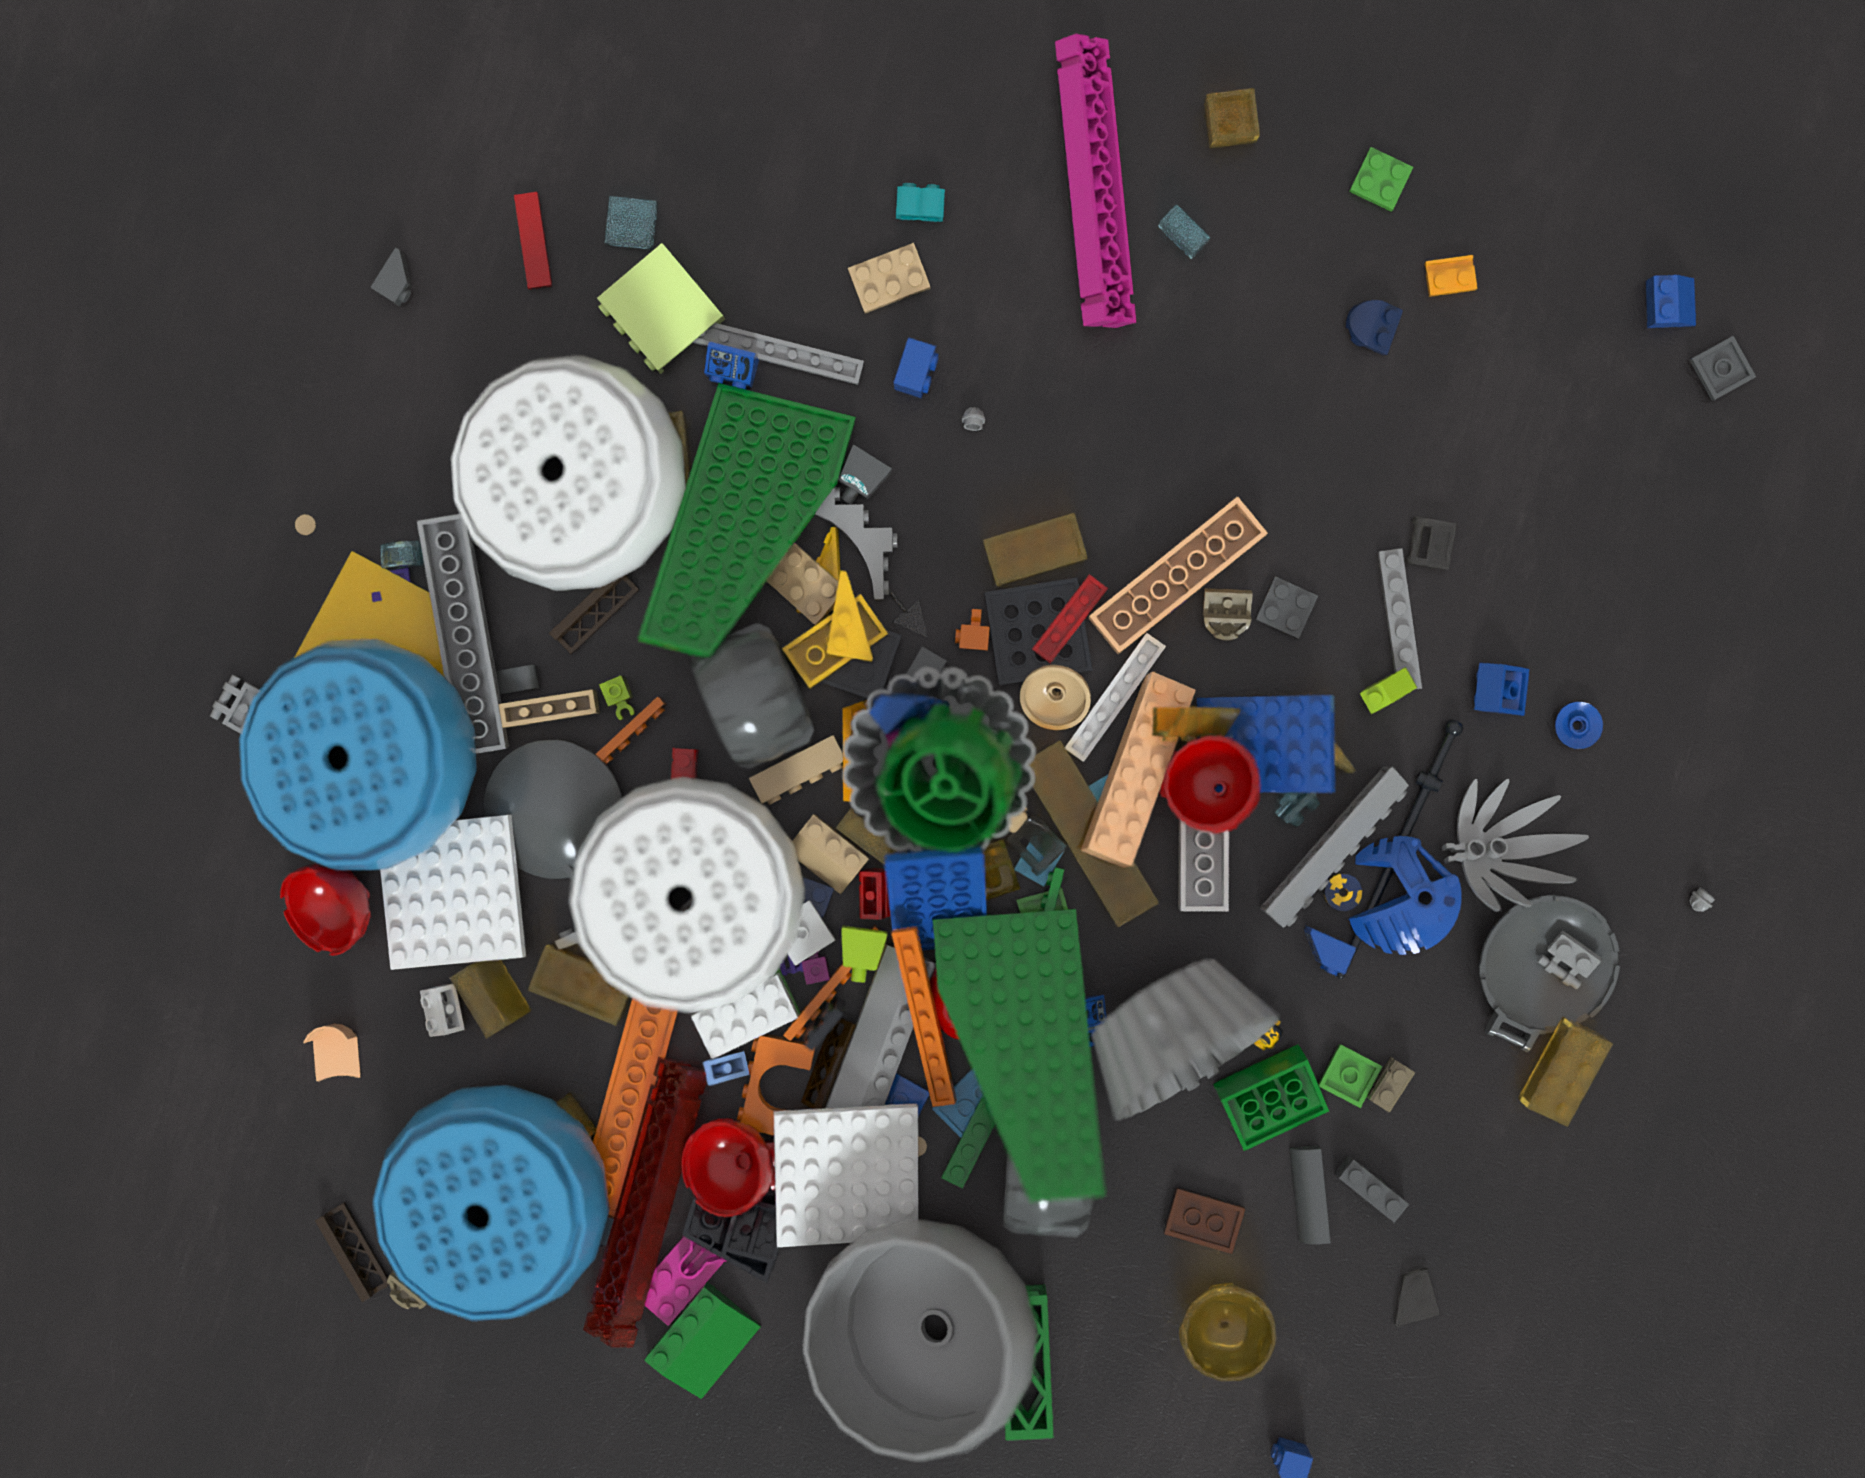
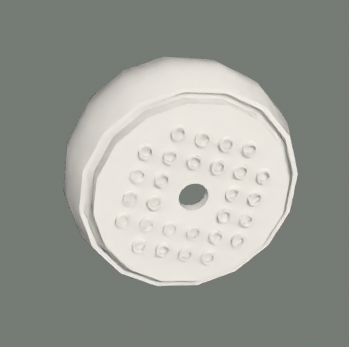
M585 356L533 360L490 384L465 415L452 455L454 500L475 543L510 575L555 591L602 587L643 566L672 531L685 491L682 441L664 404L625 369ZM552 455H558L565 464L564 476L556 483H548L543 478L541 472L543 462Z
M678 777L638 787L598 817L575 856L569 905L579 945L607 983L645 1006L694 1013L738 1002L775 975L799 934L805 887L794 844L767 807L726 783ZM685 885L692 890L695 902L690 911L678 913L668 905V892L673 886Z

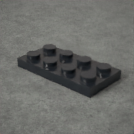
M837 997L835 1001L831 999L823 1007L820 1019L816 1017L808 1025L804 1037L806 1038L804 1046L811 1052L842 1017L845 1002L841 998Z

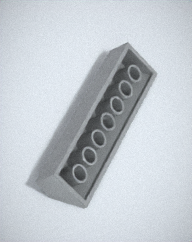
M1383 766L1259 907L1281 927L1284 928L1286 925L1290 927L1298 918L1297 912L1302 907L1306 909L1314 900L1312 895L1317 890L1321 891L1329 883L1327 878L1332 872L1337 873L1344 866L1345 862L1343 860L1347 855L1350 854L1352 856L1359 849L1361 839L1364 836L1368 838L1376 829L1375 823L1379 819L1384 820L1390 814L1392 809L1389 807L1395 801H1401L1407 794L1405 789L1409 785L1393 767Z
M885 944L825 1109L881 1106L886 1102L913 1029V1022L895 947ZM924 957L930 981L936 963Z

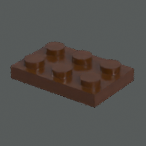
M1176 1187L1163 1233L1232 1254L1245 1207Z

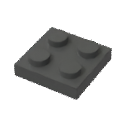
M1734 336L1689 360L1712 401L1756 377Z
M1275 576L1255 620L1299 639L1318 595Z

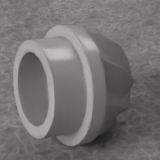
M977 407L968 408L962 416L964 428L971 431L981 430L985 423L983 411Z
M1700 887L1697 891L1692 892L1689 901L1692 909L1704 912L1708 908H1712L1715 898Z

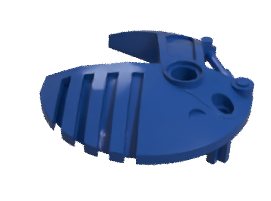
M1395 836L1393 841L1387 842L1388 838L1380 840L1378 846L1374 847V843L1361 850L1356 855L1355 864L1393 868L1405 887L1407 894L1349 918L1354 933L1373 948H1375L1374 944L1382 948L1383 952L1392 954L1391 950L1398 951L1399 955H1407L1405 952L1407 950H1412L1413 954L1419 953V948L1424 946L1427 950L1439 943L1454 926L1461 907L1462 894L1459 878L1451 874L1439 861H1436L1421 846L1419 839ZM1417 850L1433 865L1432 867L1443 877L1442 879L1435 882L1429 880L1416 855ZM1427 891L1432 895L1430 904L1422 905L1419 903L1418 895L1420 892Z

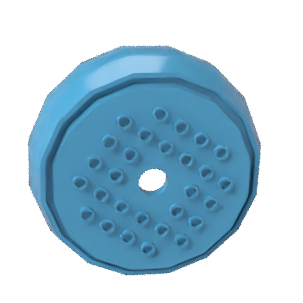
M375 638L331 640L286 661L253 698L240 737L242 783L259 821L288 850L334 870H384L430 849L460 816L477 771L475 728L458 690L423 656ZM335 744L344 746L350 756L348 767L342 772L335 771L328 763L327 755L329 749Z
M510 1085L462 1088L418 1110L385 1153L373 1201L379 1244L398 1278L432 1307L470 1320L523 1316L567 1293L595 1259L609 1214L604 1161L584 1125L551 1098ZM471 1204L483 1205L490 1213L491 1220L489 1226L476 1228L469 1224L466 1219L467 1207Z

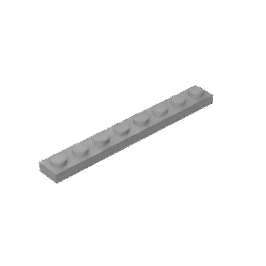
M718 323L712 325L692 342L708 346L710 341L753 352L762 361L859 385L864 365L863 360Z

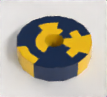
M1339 873L1328 879L1329 883L1324 888V897L1330 907L1338 911H1348L1354 909L1359 904L1362 898V887L1355 877ZM1341 888L1347 890V894L1343 897L1339 895Z

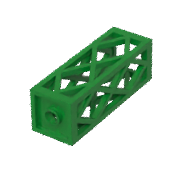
M1045 1284L1025 1285L1037 1325L1035 1356L1042 1345L1043 1377L1034 1365L1031 1380L1039 1392L1028 1412L1021 1402L1018 1403L1014 1411L1017 1417H1011L1009 1422L1005 1424L1006 1440L1053 1438L1048 1305ZM1032 1305H1040L1041 1317ZM1045 1407V1416H1040Z

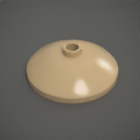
M1047 665L1034 670L1026 677L1020 691V703L1026 716L1035 724L1046 729L1063 730L1077 725L1085 718L1090 708L1091 693L1084 678L1076 671L1065 666ZM1054 688H1058V689H1060L1061 691H1060V692H1056V691H1054L1053 689H1054Z

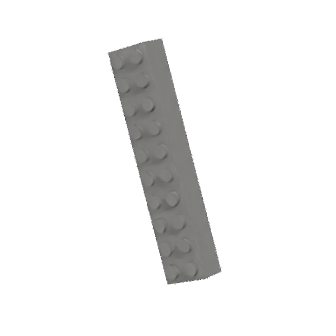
M461 514L419 520L417 525L444 677L458 690L475 728L476 753L506 749L509 747L506 728H502L499 704L502 703L473 538Z

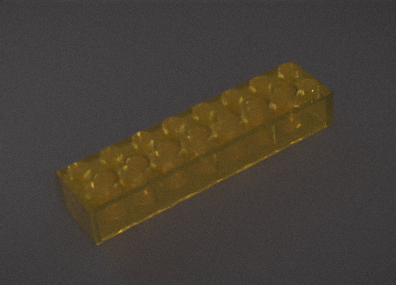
M1058 740L1035 754L1033 761L1029 764L1035 774V781L1032 787L1116 926L1119 928L1157 905L1159 902L1134 861L1132 866L1122 868L1081 851L1098 802L1062 742Z

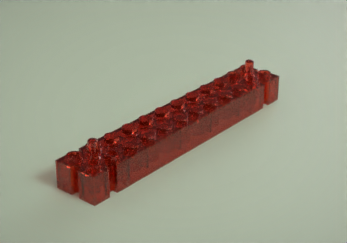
M658 1057L653 1074L657 1076L655 1085H650L613 1225L590 1302L594 1305L593 1310L587 1313L583 1331L593 1337H601L600 1341L610 1347L633 1348L638 1332L635 1324L636 1321H640L642 1318L682 1173L683 1150L694 1130L701 1104L698 1096L704 1093L707 1083L704 1070L691 1067V1064L680 1059Z

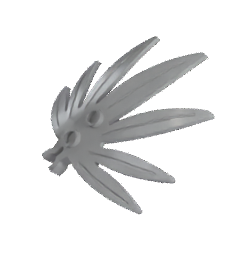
M1474 779L1463 797L1458 813V845L1446 843L1442 846V850H1449L1451 853L1460 852L1453 856H1448L1444 859L1445 864L1452 863L1453 861L1462 862L1463 872L1470 888L1483 903L1494 911L1501 910L1496 898L1489 889L1491 887L1510 901L1526 907L1533 905L1490 870L1510 878L1533 883L1565 884L1577 881L1574 877L1556 872L1502 862V860H1522L1549 855L1570 848L1589 838L1588 835L1542 834L1508 839L1500 838L1524 827L1542 815L1560 800V795L1544 799L1520 809L1498 822L1487 832H1483V828L1494 815L1504 796L1509 779L1503 781L1488 796L1473 821L1478 780Z

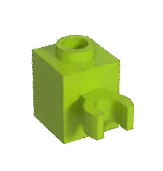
M618 676L599 684L608 707L617 706L616 716L619 720H623L622 710L625 708L629 710L631 716L635 715L634 708L627 703V700L634 697L625 676Z

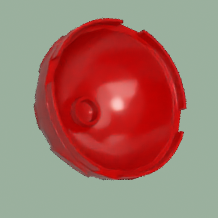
M316 862L292 872L284 879L281 885L280 898H285L287 907L283 911L284 916L293 932L311 949L317 952L321 950L332 952L330 956L339 955L349 950L364 935L370 920L368 900L370 894L350 870H334Z
M716 1119L702 1125L687 1140L682 1154L683 1179L686 1188L690 1187L697 1200L695 1202L704 1210L718 1216L738 1215L746 1212L758 1203L770 1187L774 1171L772 1153L760 1133L752 1126L733 1119Z

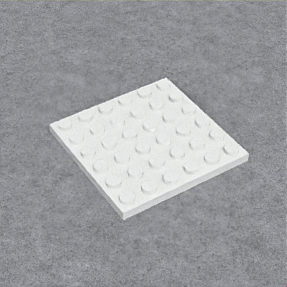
M511 815L456 820L430 849L391 868L381 870L391 970L526 957Z
M917 1104L774 1111L777 1247L853 1243L867 1230L906 1220L918 1219Z

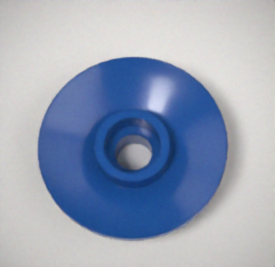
M1586 702L1567 704L1559 711L1555 720V731L1558 738L1563 744L1574 749H1584L1592 746L1600 738L1603 730V721L1600 713L1594 706ZM1575 721H1578L1580 723V728L1578 730H1575L1573 728V723Z

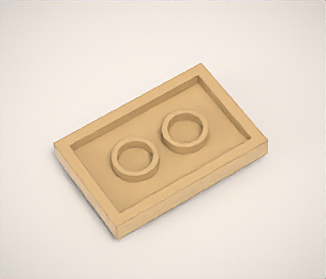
M914 243L848 268L864 313L931 289Z
M794 544L767 579V582L814 625H817L834 608L839 581L799 545Z

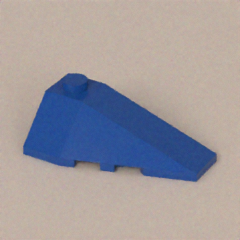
M900 693L886 696L883 694L873 702L874 707L869 713L885 734L901 730L910 717L926 719L934 705L946 704L949 707L951 704L946 700L928 696Z

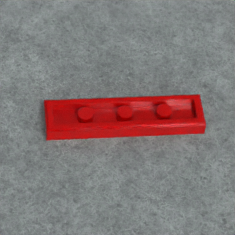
M538 192L514 195L527 287L529 290L551 287L552 281Z
M1089 574L1031 650L1051 664L1108 588Z

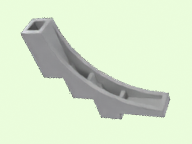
M835 486L815 515L833 523L847 534L858 547L871 575L874 600H884V595H889V581H884V571H888V557H884V553H893V548H897V533H893L892 528H864V524H869V510H864L863 504L836 505V501H840V487Z

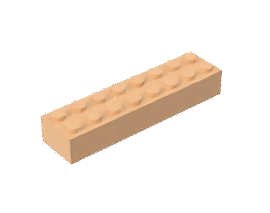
M1236 497L1089 616V620L1115 652L1119 654L1268 533L1239 497Z
M1151 672L1144 677L1081 851L1122 868L1132 866L1164 779L1167 765L1172 757L1196 691L1195 689L1155 672Z

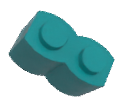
M903 183L902 186H898L896 219L942 222L945 189H940V186L935 184H928L926 188H919L914 183Z

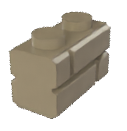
M1390 1057L1374 1082V1087L1370 1089L1367 1098L1390 1113L1415 1072Z

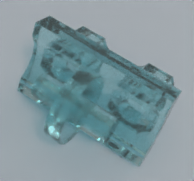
M1281 792L1284 795L1279 801L1282 806L1275 814L1287 824L1290 823L1298 827L1304 821V817L1299 812L1304 807L1313 811L1320 805L1319 800L1315 796L1317 792Z

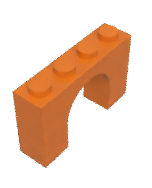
M764 1034L759 1036V1038H755L752 1045V1052H756L754 1061H749L748 1065L751 1077L749 1084H744L742 1098H746L745 1105L739 1108L737 1121L752 1126L760 1133L774 1135V1111L789 1110L776 1108L767 1103L760 1090L761 1077L769 1068L777 1065L810 1070L815 1049L811 1052L804 1046L805 1042L793 1039L789 1041L787 1038Z

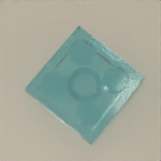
M609 196L605 244L653 249L657 201Z

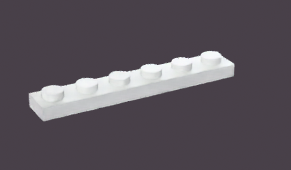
M1148 633L1144 635L1065 746L1067 751L1081 761H1085L1165 649V645Z

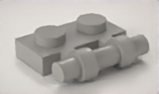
M232 674L229 681L224 683L222 687L224 690L220 698L213 703V710L210 716L218 720L221 714L224 713L226 717L222 724L242 734L252 700L260 689L248 682H245L242 688L239 689L237 685L241 678ZM233 694L237 697L230 708L227 706V703Z
M1562 930L1548 946L1547 951L1553 954V956L1549 959L1542 954L1537 960L1539 964L1544 966L1543 969L1549 974H1555L1561 979L1563 984L1566 986L1570 985L1577 990L1582 982L1575 978V976L1579 973L1587 978L1600 964L1601 957ZM1563 961L1570 966V969L1566 971L1558 963Z

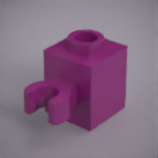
M816 952L802 961L806 985L830 980L831 974L826 954L819 955Z

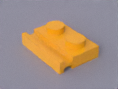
M1473 255L1432 260L1424 263L1429 297L1477 290Z

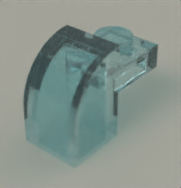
M419 541L392 542L380 545L382 568L425 566L421 542Z

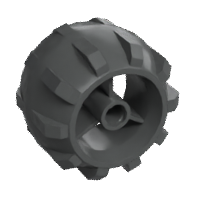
M757 623L726 636L710 657L693 655L692 666L704 700L730 755L739 767H755L810 742L814 728L809 710L785 654L770 628Z
M1008 1152L1004 1227L1013 1233L1037 1236L1078 1237L1085 1231L1089 1225L1092 1198L1029 1202Z

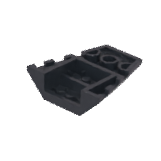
M768 1190L752 1208L734 1216H718L704 1210L695 1202L697 1198L694 1195L682 1236L768 1283L780 1249L776 1244L775 1191Z

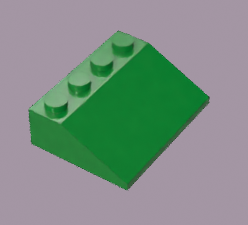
M1299 1044L1213 1084L1244 1151L1329 1112L1308 1059Z
M707 1281L647 1353L644 1361L662 1376L702 1399L759 1330L761 1325Z

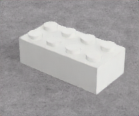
M1179 819L1178 909L1180 911H1229V830L1215 834L1199 831L1189 827Z
M778 972L738 1002L698 1011L691 1017L711 1059H714L797 1019L799 1013Z

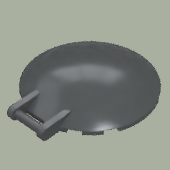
M538 740L515 749L495 768L488 781L484 795V817L512 816L516 863L519 869L542 878H570L572 881L577 852L598 817L621 800L622 794L611 770L592 751L565 740Z
M1546 895L1529 899L1533 904L1532 906L1516 905L1506 912L1492 927L1484 942L1479 965L1483 992L1494 1009L1485 1028L1486 1034L1501 1037L1520 1046V1050L1529 1052L1539 1034L1562 1033L1579 1027L1578 1024L1589 1017H1594L1607 1003L1616 986L1620 965H1618V942L1606 919L1594 908L1575 898ZM1562 930L1601 957L1600 964L1587 978L1579 973L1575 976V978L1582 982L1577 990L1570 985L1566 986L1563 984L1558 976L1553 973L1549 974L1543 969L1544 966L1537 962L1542 954L1549 959L1553 956V954L1547 951L1548 946ZM1563 961L1558 963L1564 970L1568 971L1570 969V966ZM1502 1022L1526 1032L1524 1037L1501 1028Z

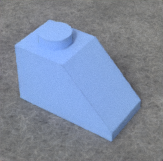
M744 1051L719 1056L703 1062L708 1086L750 1075Z

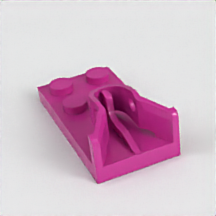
M682 1237L635 1291L633 1296L669 1326L726 1260Z

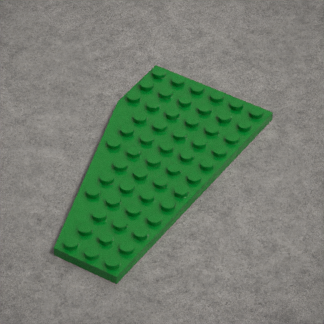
M718 383L641 628L639 641L701 657H710L836 486L855 424L854 416Z
M1076 909L933 920L938 992L984 1094L999 1133L1007 1147L1029 1202L1104 1197Z

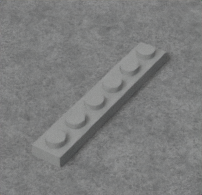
M1400 548L1379 551L1377 554L1394 673L1406 667L1417 685L1416 689H1422L1403 550Z

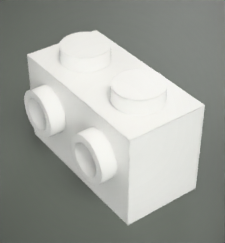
M455 983L420 991L421 1005L424 1008L426 1018L425 1025L430 1037L465 1030Z

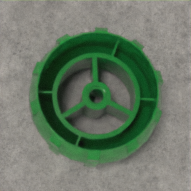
M946 704L934 705L926 719L910 717L903 725L896 739L891 743L885 755L882 771L877 778V790L882 797L888 819L894 827L896 826L904 835L915 841L914 843L940 850H966L967 846L973 845L980 840L989 839L997 831L1001 821L1009 811L1014 791L1021 778L1022 766L1015 760H1011L1008 754L1013 743L1009 733L1002 730L995 733L990 727L982 723L984 712L973 708L970 715L965 716L952 714L950 707ZM935 752L938 769L934 777L931 778L924 769L921 756Z

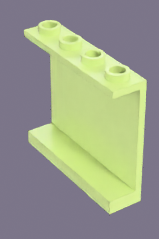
M662 243L597 297L601 303L598 306L606 317L611 315L616 320V323L613 324L622 336L627 333L632 339L628 342L637 354L642 351L647 357L644 360L647 366L652 371L657 369L660 374L664 371L662 368L712 325L715 323L720 324L725 320L721 312Z

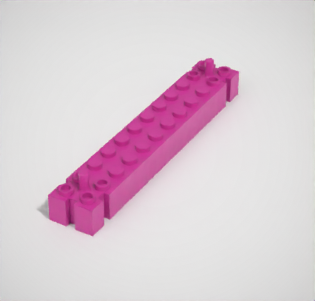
M1074 34L1055 41L1057 61L1062 66L1057 70L1060 87L1080 297L1085 299V302L1081 303L1083 326L1097 327L1103 325V327L1117 328L1136 323L1135 304L1130 303V295H1133L1112 73L1111 68L1107 67L1106 60L1110 59L1108 39L1097 37L1089 39V36Z

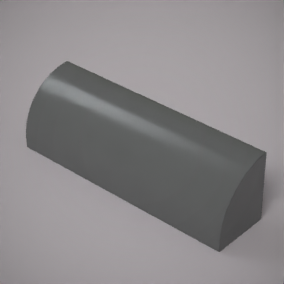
M1318 1145L1290 1148L1299 1242L1304 1244H1329L1331 1242L1321 1148Z

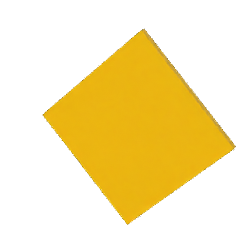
M351 551L296 656L331 640L375 638L423 656L444 676L430 593ZM380 591L382 601L372 602L371 593Z

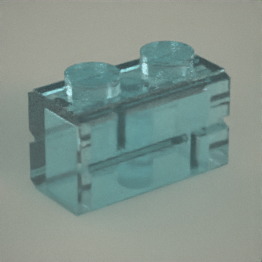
M1177 204L1161 219L1158 225L1181 250H1185L1184 253L1190 259L1210 239Z

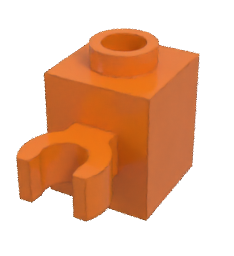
M972 609L971 625L961 624V630L956 629L955 643L960 644L959 649L988 651L990 627L980 626L981 609Z

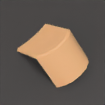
M331 1024L316 1028L307 1035L303 1043L313 1041L316 1081L333 1076L360 1078L358 1041L352 1029L341 1024Z

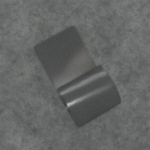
M536 665L496 671L500 695L539 688Z

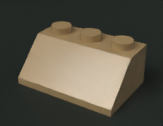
M816 814L812 815L792 841L798 861L830 887L834 888L839 894L844 891L870 858Z

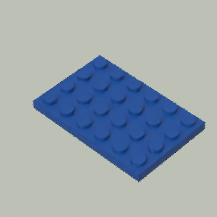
M1334 695L1197 698V739L1219 735L1230 738L1246 748L1253 755L1259 769L1260 792H1335ZM1218 785L1216 792H1222L1223 786Z
M982 846L967 847L966 850L961 851L934 850L885 855L892 931L894 929L917 926L922 950L935 949L933 920L987 916Z

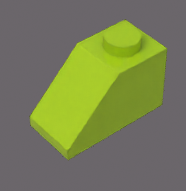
M1404 667L1365 688L1360 695L1372 714L1415 690L1417 685L1408 669Z

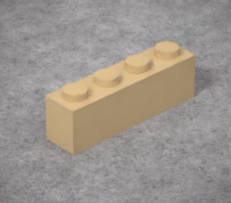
M586 690L499 704L502 728L600 713L597 690Z
M832 735L750 777L749 780L761 803L767 801L771 805L781 799L780 794L786 791L792 794L802 789L801 784L809 780L812 784L823 778V772L830 769L833 773L843 768V751L835 736Z

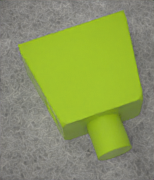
M842 926L843 966L852 967L851 981L864 983L867 969L877 970L887 938V931Z

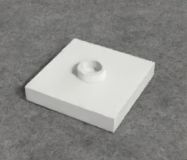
M810 900L803 904L799 934L787 953L795 966L836 940Z

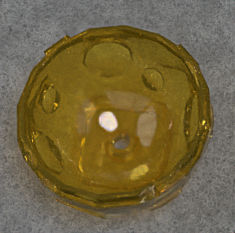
M1222 1283L1210 1286L1197 1295L1189 1304L1180 1323L1179 1337L1186 1357L1193 1367L1203 1375L1219 1381H1240L1248 1377L1252 1378L1263 1370V1367L1269 1361L1274 1351L1276 1328L1273 1315L1261 1298L1243 1287L1232 1283ZM1222 1322L1229 1323L1228 1327L1224 1329L1220 1325Z

